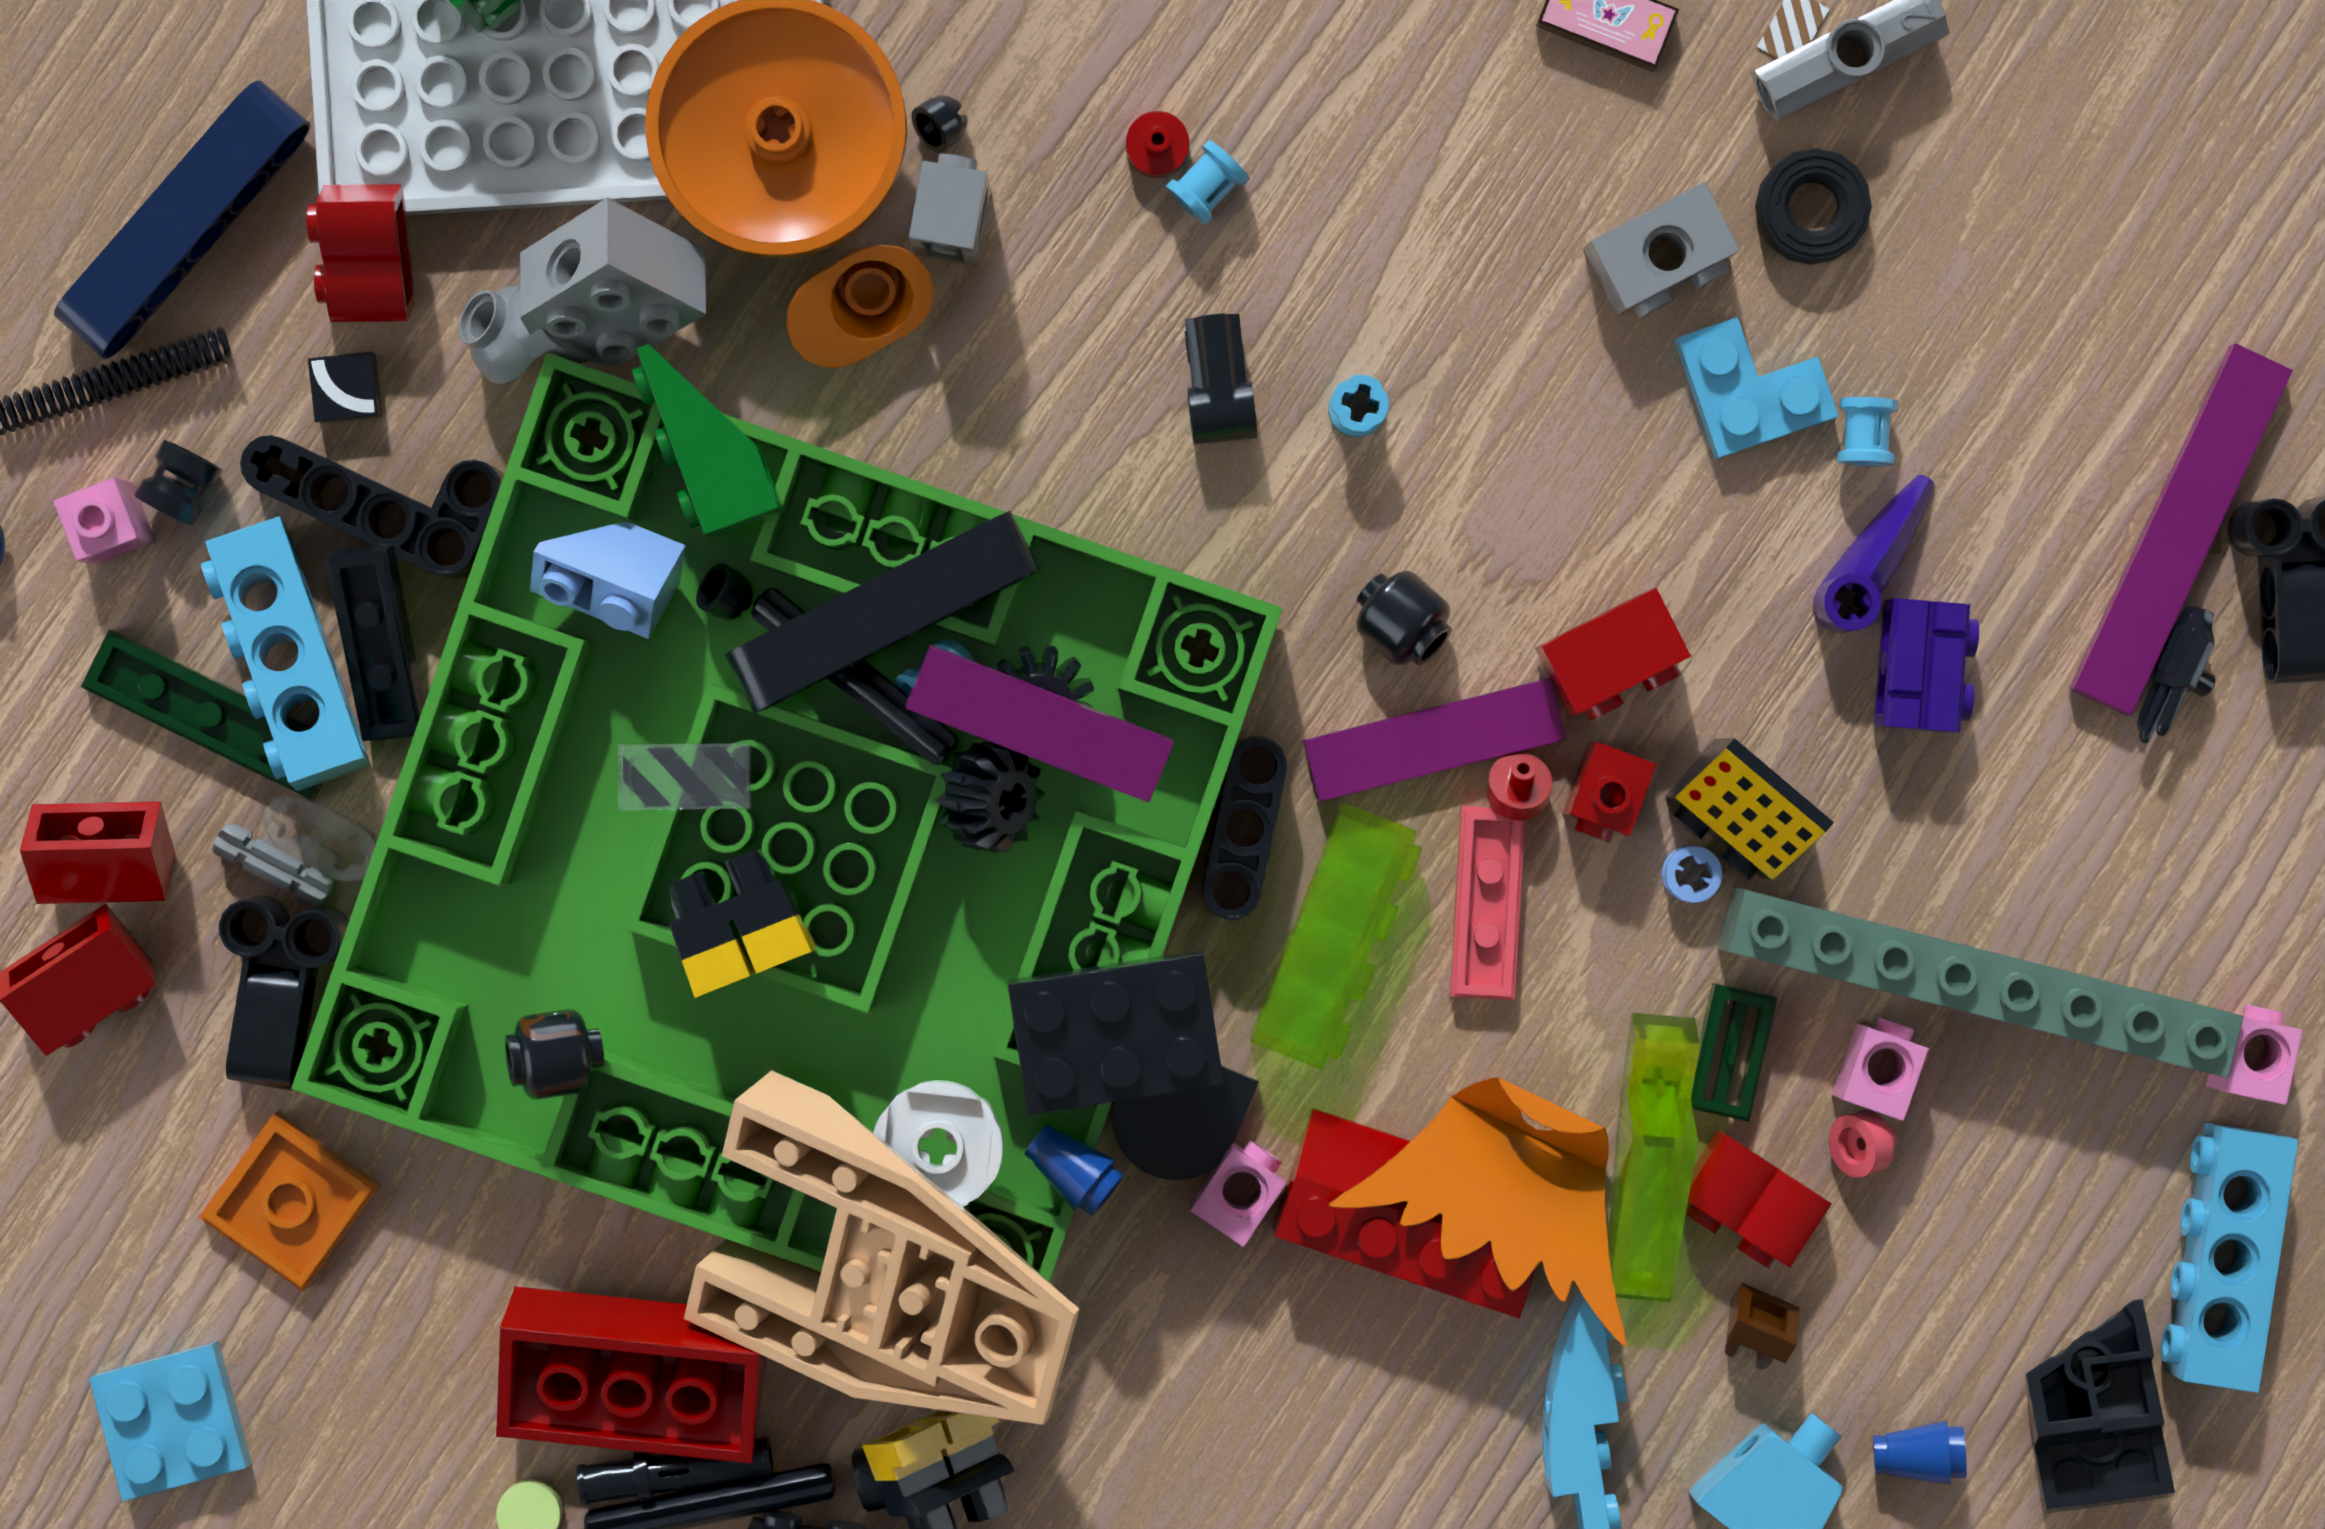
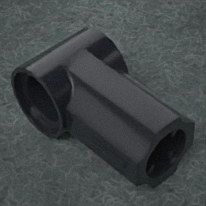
M1220 313L1185 319V341L1192 387L1187 388L1193 445L1257 438L1253 387L1251 381H1246L1239 314Z

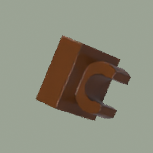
M1741 1282L1731 1299L1725 1354L1733 1357L1737 1348L1743 1345L1757 1351L1756 1368L1761 1370L1767 1368L1773 1359L1786 1364L1797 1345L1800 1307Z

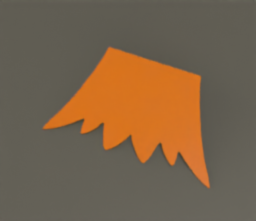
M1500 1077L1476 1082L1451 1096L1433 1120L1395 1157L1367 1179L1344 1192L1329 1204L1330 1207L1367 1208L1406 1201L1407 1205L1400 1221L1402 1226L1417 1225L1434 1218L1438 1214H1442L1441 1251L1444 1259L1460 1258L1478 1250L1488 1241H1491L1492 1253L1502 1280L1511 1291L1519 1288L1537 1264L1542 1262L1548 1282L1561 1302L1566 1301L1572 1281H1574L1580 1293L1605 1328L1622 1346H1627L1615 1295L1608 1249L1605 1180L1609 1157V1142L1606 1129ZM1522 1112L1527 1117L1551 1130H1542L1529 1125L1523 1119Z

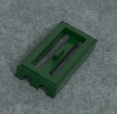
M1712 983L1684 1104L1685 1107L1747 1122L1750 1121L1777 1003L1776 997ZM1727 999L1734 1001L1714 1091L1710 1100L1703 1097L1725 1000ZM1749 1004L1758 1006L1737 1103L1732 1105L1726 1103Z

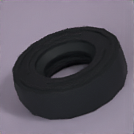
M1815 148L1794 152L1771 168L1759 186L1755 209L1759 230L1771 248L1788 260L1812 265L1833 261L1855 247L1867 230L1872 204L1868 183L1856 165L1839 153ZM1811 182L1823 184L1831 190L1836 198V217L1831 225L1824 230L1811 231L1803 229L1796 224L1791 216L1789 207L1791 195L1802 184Z

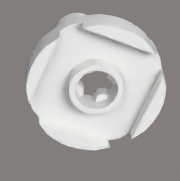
M945 1080L926 1081L898 1093L880 1115L873 1132L962 1207L979 1198L997 1176L1002 1161L1004 1146L1002 1129L990 1103L970 1088L956 1082ZM934 1128L946 1130L947 1140L957 1144L956 1154H946L943 1164L938 1165L930 1163V1152L920 1150L919 1148L920 1139L931 1138Z

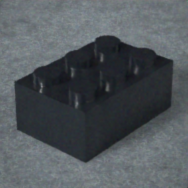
M1202 950L1014 979L1008 983L1028 1115L1224 1084L1205 959Z

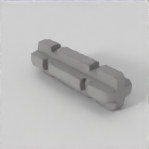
M225 824L220 830L212 849L215 855L233 864L239 861L242 862V869L287 892L293 889L296 890V897L314 906L324 905L331 896L337 880L333 874L316 865L311 868L306 867V860L263 838L252 839V832L236 824Z

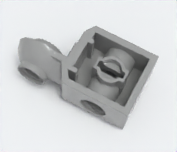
M606 198L521 251L520 284L511 285L495 292L483 290L475 294L465 306L460 317V338L469 345L471 357L488 381L500 385L517 379L530 367L536 358L548 351L576 363L590 361L596 364L619 366L638 355L636 348L647 344L653 346L706 315L705 249L625 206Z

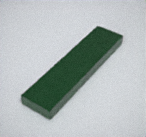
M108 630L81 688L310 800L316 799L323 783L296 791L288 783L287 777L276 780L263 743L274 740L266 716L259 719L254 718L245 694L115 630ZM287 716V724L292 731L303 732L312 728L299 720Z

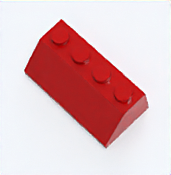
M1312 1108L1272 1226L1275 1237L1520 1319L1537 1266L1519 1288L1511 1291L1502 1280L1492 1253L1491 1241H1488L1478 1250L1460 1258L1444 1259L1441 1251L1442 1214H1438L1434 1218L1417 1225L1402 1226L1400 1221L1407 1205L1406 1201L1367 1208H1335L1329 1206L1332 1201L1344 1192L1361 1183L1384 1166L1411 1140Z
M515 1286L500 1326L496 1437L752 1463L765 1377L766 1357L685 1320L684 1315L687 1304Z

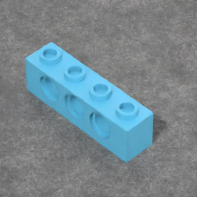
M278 516L205 541L211 560L201 563L202 571L213 599L225 598L232 620L222 623L223 632L234 659L245 656L253 680L244 682L242 685L254 718L259 719L266 716L274 740L263 743L276 780L287 777L288 783L296 791H300L371 766L291 534L281 517ZM269 582L277 586V598L271 607L263 611H253L247 608L246 596L254 585ZM280 642L297 644L298 658L292 667L284 671L268 669L266 663L267 654L274 645ZM303 701H311L318 704L320 711L319 719L311 729L303 732L289 729L287 716L294 705Z
M2205 1122L2203 1135H2197L2194 1139L2190 1155L2191 1171L2196 1173L2193 1199L2187 1198L2184 1202L2180 1219L2181 1233L2183 1236H2187L2183 1261L2175 1263L2170 1284L2171 1296L2173 1299H2177L2173 1324L2165 1326L2161 1339V1358L2163 1362H2167L2166 1372L2184 1382L2259 1393L2299 1139L2275 1132ZM2242 1176L2247 1187L2246 1196L2238 1206L2228 1208L2224 1202V1189L2230 1180ZM2232 1239L2237 1248L2236 1259L2229 1268L2218 1271L2214 1265V1252L2222 1242ZM2217 1303H2224L2227 1310L2225 1324L2220 1330L2214 1333H2207L2204 1328L2205 1313L2211 1306Z

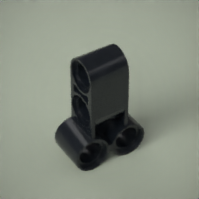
M2325 497L2306 500L2297 509L2294 505L2282 499L2255 500L2242 504L2233 512L2229 519L2227 531L2230 542L2235 549L2245 556L2258 557L2262 662L2265 676L2271 684L2325 681V539L2318 529L2319 516L2325 510ZM2263 511L2270 514L2276 524V535L2268 545L2261 543L2255 536L2254 531L2255 520Z
M265 895L253 896L235 902L222 913L219 921V936L223 945L232 953L243 957L226 1060V1077L228 1080L293 1091L291 1088L306 1047L318 969L336 960L349 924L348 917L340 910L330 906H319L301 912L290 920L286 907L277 899ZM249 909L259 911L268 923V933L261 943L250 940L242 929L243 916ZM311 920L323 922L331 932L332 943L325 954L315 952L307 945L305 930Z

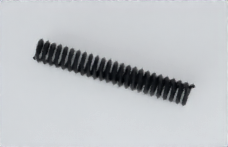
M218 326L217 335L224 350L223 356L215 333L210 329L207 332L209 343L214 351V360L210 354L205 336L199 332L197 339L204 354L205 363L200 356L195 338L189 335L188 345L195 359V366L191 361L185 341L179 339L178 347L185 361L186 370L181 363L176 345L170 342L168 349L175 364L176 372L171 366L166 348L160 345L158 351L166 368V375L162 371L156 350L150 348L149 357L156 371L157 379L152 373L146 353L141 351L139 359L147 376V382L143 378L137 357L131 354L129 361L137 378V385L133 380L127 360L121 357L119 363L127 381L128 389L123 383L122 374L116 362L111 361L110 369L118 385V391L114 387L109 368L101 364L100 371L108 388V394L104 390L98 369L92 366L90 373L98 390L99 398L94 392L90 375L87 371L82 370L81 379L89 395V401L85 397L81 380L75 373H72L71 382L67 377H62V387L59 381L53 379L51 383L52 389L45 382L42 385V392L35 385L32 388V394L24 388L22 392L23 399L15 391L12 396L13 401L9 396L4 395L3 404L0 400V422L2 424L0 435H5L7 430L14 432L17 427L24 429L26 424L34 426L36 421L43 423L46 418L53 420L55 415L63 417L65 411L72 414L75 408L82 411L85 405L92 407L94 402L102 404L104 399L111 401L114 396L121 398L123 393L131 395L133 390L140 392L142 387L150 389L152 384L159 386L162 380L168 383L172 377L179 380L181 374L189 376L191 371L199 373L201 368L208 370L210 365L218 367L220 361L227 364L230 360L231 349L223 328ZM72 385H73V387H74V390H75L77 396L79 397V404H78V402L75 400V395H74V391H73ZM63 390L69 400L70 407L66 404ZM54 395L60 405V410L56 407ZM44 397L50 407V413L46 409ZM35 402L40 410L41 416H39L36 411ZM15 407L21 417V423L17 419ZM26 407L31 414V420L27 416ZM6 412L11 420V426L8 423Z

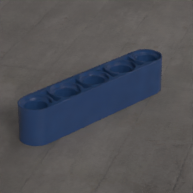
M257 80L247 86L64 294L55 308V318L103 359H109L117 354L136 335L298 149L309 133L310 122L262 81Z

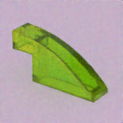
M1631 1013L1617 1123L1608 1238L1609 1258L1616 1298L1671 1302L1698 1144L1691 1103L1700 1047L1695 1018Z

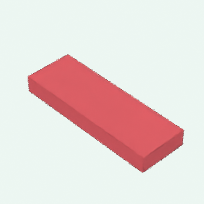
M1460 806L1449 993L1451 997L1515 1000L1525 820L1507 819L1499 815L1493 808Z

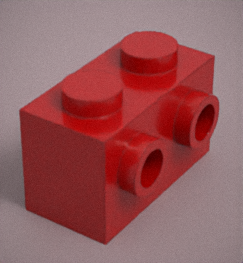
M1657 588L1647 590L1535 647L1568 715H1578L1585 711L1590 721L1622 706L1624 702L1619 693L1642 682L1648 692L1679 677L1681 673L1676 664L1691 657Z
M161 801L32 804L20 848L21 857L36 904L166 901L176 855Z
M105 903L0 971V1002L43 1054L48 1056L62 1046L70 1048L85 1040L93 1032L98 1022L115 1011L126 1012L140 1004L149 994L150 988L156 985L151 958L107 903Z

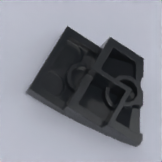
M2143 1299L2132 1300L2114 1316L2092 1331H2087L2071 1342L2070 1346L2054 1357H2049L2025 1375L2035 1461L2045 1514L2173 1497L2175 1493L2162 1431L2165 1423L2152 1364L2154 1351Z

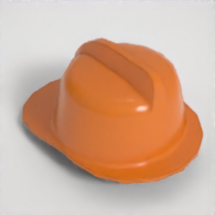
M863 246L848 251L837 259L836 263L812 276L796 291L788 306L786 321L791 345L804 360L822 368H843L862 361L894 341L905 337L922 325L932 309L934 286L930 271L917 255L899 246Z

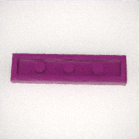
M933 645L929 646L906 703V709L1148 803L1151 800L1174 745L1173 740Z
M1546 678L1305 739L1303 744L1317 799L1320 802L1562 741L1566 737L1551 678Z

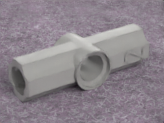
M1893 0L1857 19L1842 22L1833 31L1754 70L1751 75L1755 83L1756 93L1765 110L1769 112L1775 122H1778L1845 87L1859 84L1867 76L1948 36L1950 31L1946 21V13L1939 0ZM1842 39H1848L1858 43L1864 53L1863 66L1855 68L1842 63L1836 51L1837 42Z

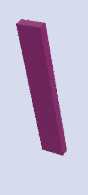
M2239 344L2229 345L2071 682L2070 690L2125 716L2132 715L2292 374V369Z

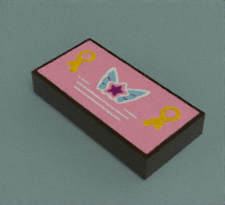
M1545 0L1536 27L1654 72L1658 66L1679 9L1657 0Z

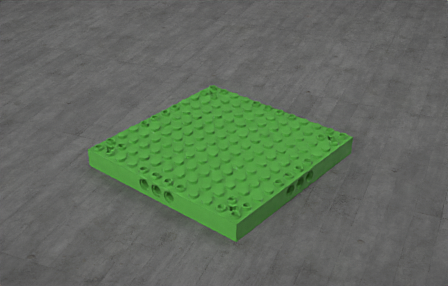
M546 353L291 1089L821 1272L837 1208L722 1156L734 1100L772 1070L830 1096L869 1130L874 1132L880 1115L898 1093L926 1081L945 1080L956 1082L970 1088L990 1103L1001 1126L1004 1143L1002 1161L995 1180L979 1198L969 1202L963 1208L989 1228L1050 1282L1074 1210L1037 1169L1034 1162L1024 1154L1032 1141L1047 1124L1057 1131H1061L1096 1149L1112 1102L1028 1115L1008 983L1014 979L1163 956L1283 608L1013 514L1040 568L1038 572L865 659V661L894 683L897 676L908 669L916 670L921 666L929 646L934 645L943 638L951 639L961 644L969 651L976 663L999 671L997 664L1002 659L1010 661L1017 670L1024 665L1019 654L1021 647L1029 646L1035 663H1041L1046 647L1048 645L1055 646L1058 650L1056 669L1065 660L1076 657L1081 664V668L1073 680L1089 678L1092 681L1094 691L1078 700L1089 703L1096 710L1173 740L1174 745L1149 803L1028 756V761L1041 769L1035 786L1046 794L1036 801L1035 811L1040 820L1028 822L1027 841H1016L1008 852H990L964 847L961 845V842L953 840V833L949 829L940 825L941 817L946 808L935 801L945 792L946 783L940 774L954 770V753L940 766L931 764L828 679L754 714L725 654L768 632L751 615L754 601L768 588L778 589L801 609L808 612L1006 512L724 414L762 450L784 512L717 537L709 538L704 535L701 525L691 529L682 511L677 492L686 489L687 486L679 464L668 467L659 448L655 430L665 426L656 402L646 406L636 383ZM594 423H601L600 432L608 437V444L603 451L594 447L593 455L587 456V446L579 441V435L583 428L593 431ZM627 521L686 545L680 585L649 639L629 631L617 630L608 626L600 619L568 606L555 605L543 596L530 591L533 554L539 542ZM720 563H724L741 572L749 580L753 590L752 603L749 609L742 611L739 617L732 620L716 618L701 610L696 603V595L702 579L712 567ZM1197 631L1206 632L1211 635L1209 646L1218 650L1214 662L1204 659L1202 668L1193 667L1188 664L1190 653L1181 649L1184 637L1187 636L1194 640ZM944 724L958 735L959 741L955 752L969 750L973 742L981 743L988 741ZM699 747H725L748 773V798ZM647 748H673L724 805L699 806ZM624 755L673 806H646L624 781ZM760 849L772 867L776 879L779 880L785 877L791 897L817 949L694 998L669 923L677 920L672 908L668 884L703 871L715 903H721L738 896L725 862ZM734 920V924H735V926H736V929H737V931H738V934H739V936H740V939H741V941H742V944H743V946H744V949H746V947H745V945H744V942H743V939H742V937H741V934H740V932H739V929H738V927H737V924H736V922H735V920ZM574 1009L584 1019L587 1029L599 1028L604 1050V1067L593 1068L592 1082L585 1092L540 1100L531 1099L526 1095L522 1086L512 1087L505 1054V1035L514 1034L516 1024L523 1016ZM384 1030L390 1032L388 1043L397 1047L396 1054L393 1053L383 1057L381 1061L377 1058L379 1048L370 1044V1038L383 1034ZM934 1128L931 1138L920 1139L919 1148L920 1150L930 1152V1163L938 1165L943 1164L946 1154H956L957 1144L947 1140L946 1130Z

